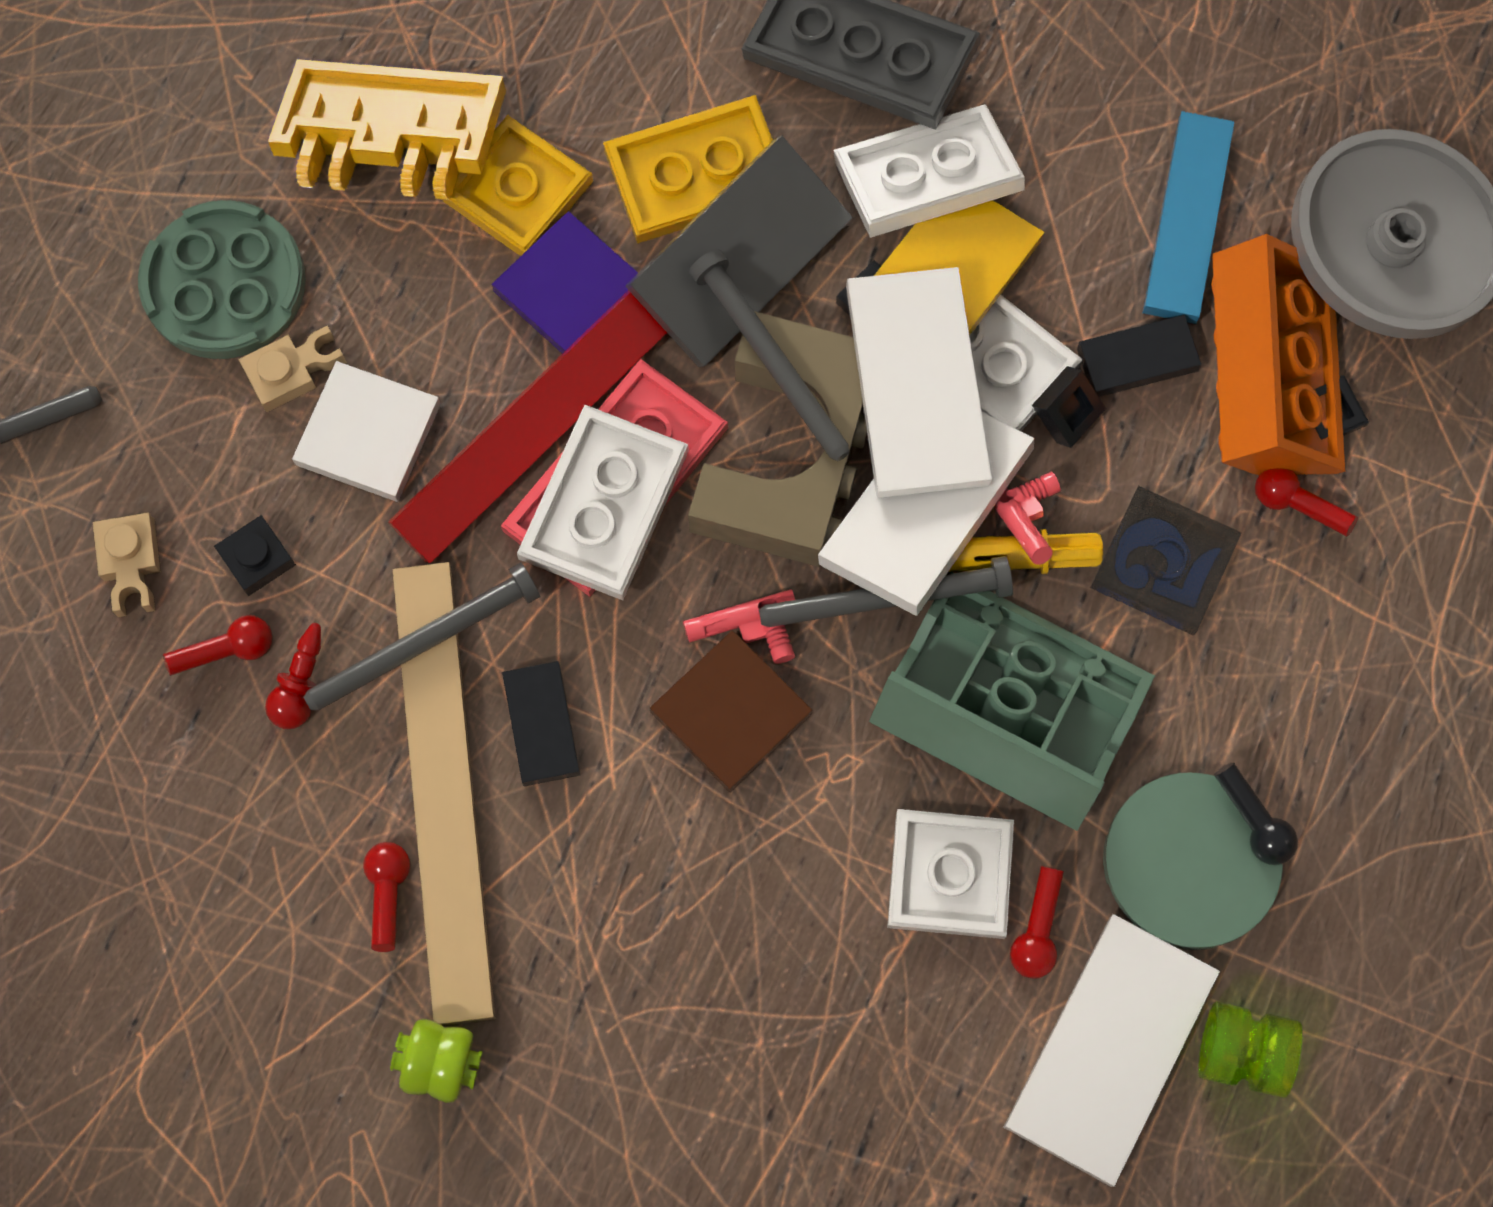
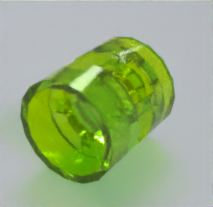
M1217 1001L1214 1002L1205 1023L1198 1060L1199 1078L1229 1086H1235L1243 1079L1247 1081L1250 1091L1283 1099L1287 1098L1293 1087L1300 1062L1303 1040L1301 1022L1268 1013L1259 1020H1254L1250 1010L1247 1008Z

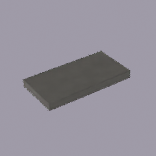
M768 0L741 49L743 58L936 130L980 45V32L891 0Z
M781 135L776 137L625 287L698 367H705L740 330L708 284L697 285L692 278L689 270L694 262L704 254L720 249L729 261V266L725 271L755 312H759L853 217Z

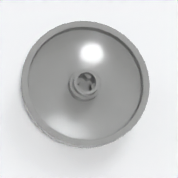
M1396 129L1372 130L1350 136L1331 147L1318 159L1305 176L1297 191L1292 208L1291 233L1293 245L1297 248L1298 262L1312 287L1331 308L1344 318L1362 328L1385 336L1405 339L1429 338L1451 332L1463 326L1492 300L1493 186L1478 167L1454 148L1437 139L1416 132Z

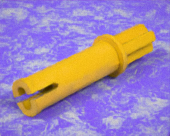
M1040 529V534L1053 552L1047 562L1037 565L1031 561L1015 536L972 537L948 572L991 567V558L1003 556L1007 557L1010 570L1040 569L1041 574H1048L1049 568L1096 567L1102 563L1103 542L1101 535L1097 533L1047 534L1046 529Z

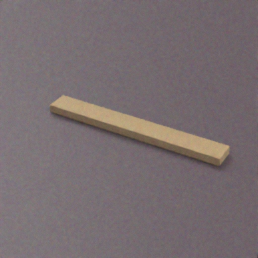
M449 562L393 569L399 639L455 609L452 568ZM457 633L401 665L433 1021L442 1026L496 1019Z

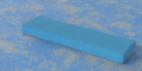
M1181 111L1175 134L1143 314L1168 319L1185 315L1187 322L1196 324L1200 317L1235 121Z

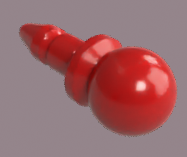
M312 623L299 639L297 644L298 651L294 653L289 668L290 673H278L276 680L280 686L274 688L266 699L265 710L267 717L279 728H298L310 717L312 710L306 703L304 696L309 689L316 686L308 678L311 677L316 664L315 656L319 654L321 649V626L318 623Z

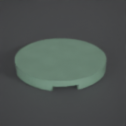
M230 200L201 203L183 210V215L168 225L155 241H149L139 266L138 289L140 299L147 316L157 331L168 342L184 352L209 359H228L250 354L279 337L288 328L300 308L306 282L301 253L290 233L277 220L266 214L262 208L245 202Z
M1192 772L1177 773L1158 778L1147 783L1130 796L1113 818L1106 835L1103 850L1106 883L1109 884L1112 895L1123 913L1132 922L1131 924L1176 948L1185 950L1216 948L1230 943L1252 930L1268 913L1275 901L1281 884L1283 864L1269 865L1260 861L1254 855L1250 846L1252 830L1218 780L1213 775Z

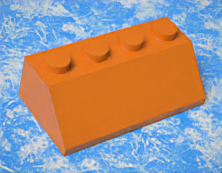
M1268 234L1212 254L1213 278L1211 287L1215 304L1216 328L1214 330V342L1217 348L1218 370L1216 393L1219 399L1220 414L1218 442L1222 463L1255 475H1259L1265 470L1276 468L1290 469L1296 475L1339 474L1345 472L1336 311L1320 297L1306 278L1298 262L1297 248ZM1326 385L1327 393L1318 396L1314 389ZM1321 422L1325 429L1328 428V437L1322 440L1315 429Z

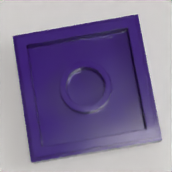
M568 211L492 283L493 292L563 354L628 291L625 285L638 272Z

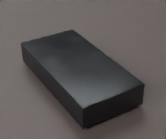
M1185 315L1080 341L1077 347L1079 357L1083 359L1082 366L1086 378L1099 397L1198 372L1202 365Z
M559 661L502 672L523 786L581 776Z

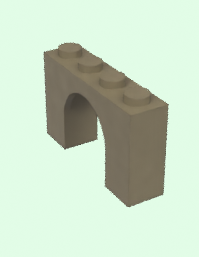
M755 312L848 443L849 454L844 459L836 461L831 459L824 450L820 458L804 472L793 477L775 480L758 478L704 463L688 514L689 532L819 567L818 554L843 521V519L833 517L838 499L849 500L854 485L857 467L848 465L853 446L863 449L868 435L865 415L863 414L864 407L854 338ZM742 335L735 358V381L785 394L744 335Z

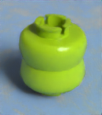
M420 1019L415 1022L410 1035L399 1032L395 1047L397 1051L403 1053L393 1052L390 1070L401 1071L399 1087L403 1092L414 1095L429 1094L437 1100L451 1103L458 1099L462 1086L470 1087V1089L474 1088L477 1071L469 1068L479 1069L482 1051L471 1050L473 1034L470 1030L463 1027L444 1028L432 1020Z

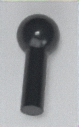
M1234 762L1219 769L1214 774L1215 778L1252 830L1250 846L1254 855L1260 861L1269 865H1280L1289 861L1294 856L1298 847V837L1294 828L1285 820L1270 816Z

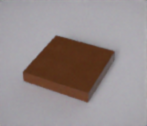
M733 630L650 707V713L729 793L799 728L813 712Z

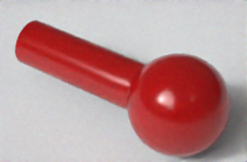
M1269 469L1261 472L1257 477L1255 483L1256 496L1269 509L1282 510L1291 507L1346 537L1350 535L1357 523L1358 517L1302 488L1299 478L1290 469Z
M253 615L241 616L231 623L226 634L163 654V660L170 676L232 655L243 660H256L265 655L270 649L272 631L269 625L260 617Z
M382 842L376 844L367 852L363 862V870L366 878L374 885L371 949L377 952H390L395 950L398 885L404 882L409 874L410 859L407 852L400 845L392 842Z
M1041 866L1027 931L1019 935L1012 943L1010 949L1012 966L1024 977L1031 979L1044 977L1052 971L1056 964V946L1049 937L1063 879V870Z

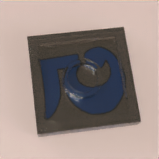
M1138 486L1090 588L1194 636L1198 631L1242 532Z

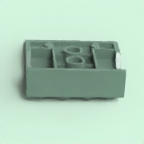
M991 591L934 600L895 672L892 671L889 675L869 722L1078 831L1105 783L1106 774L1135 720L1155 675L1003 597L997 598L996 594Z

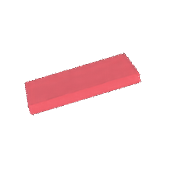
M642 359L636 363L598 409L688 444L689 452L666 504L728 430V422ZM562 453L501 525L502 531L520 545ZM565 578L589 597L596 591Z

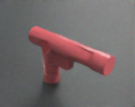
M1053 472L1046 473L1040 476V478H1035V480H1030L1029 483L1026 482L1019 487L1006 488L994 505L995 510L1031 561L1037 565L1047 562L1053 552L1032 523V521L1044 516L1043 507L1038 501L1061 491L1059 481Z
M792 589L685 620L683 625L688 642L691 643L739 628L742 640L745 643L764 638L767 639L774 664L788 662L795 658V653L790 644L789 635L786 633L785 625L775 627L761 625L759 609L767 604L795 600Z

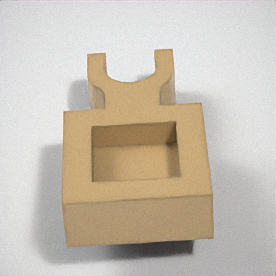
M328 325L310 334L305 344L295 348L290 336L287 335L239 359L266 412L315 389L316 386L309 374L317 370L331 371L336 361L344 364L347 363L340 348L328 355L319 354L321 346L334 341Z
M148 512L93 522L98 575L104 582L116 580V585L111 592L112 611L118 617L126 616L125 600L133 593L141 594V606L146 612L155 611L153 593L144 581V575L161 572L154 518Z

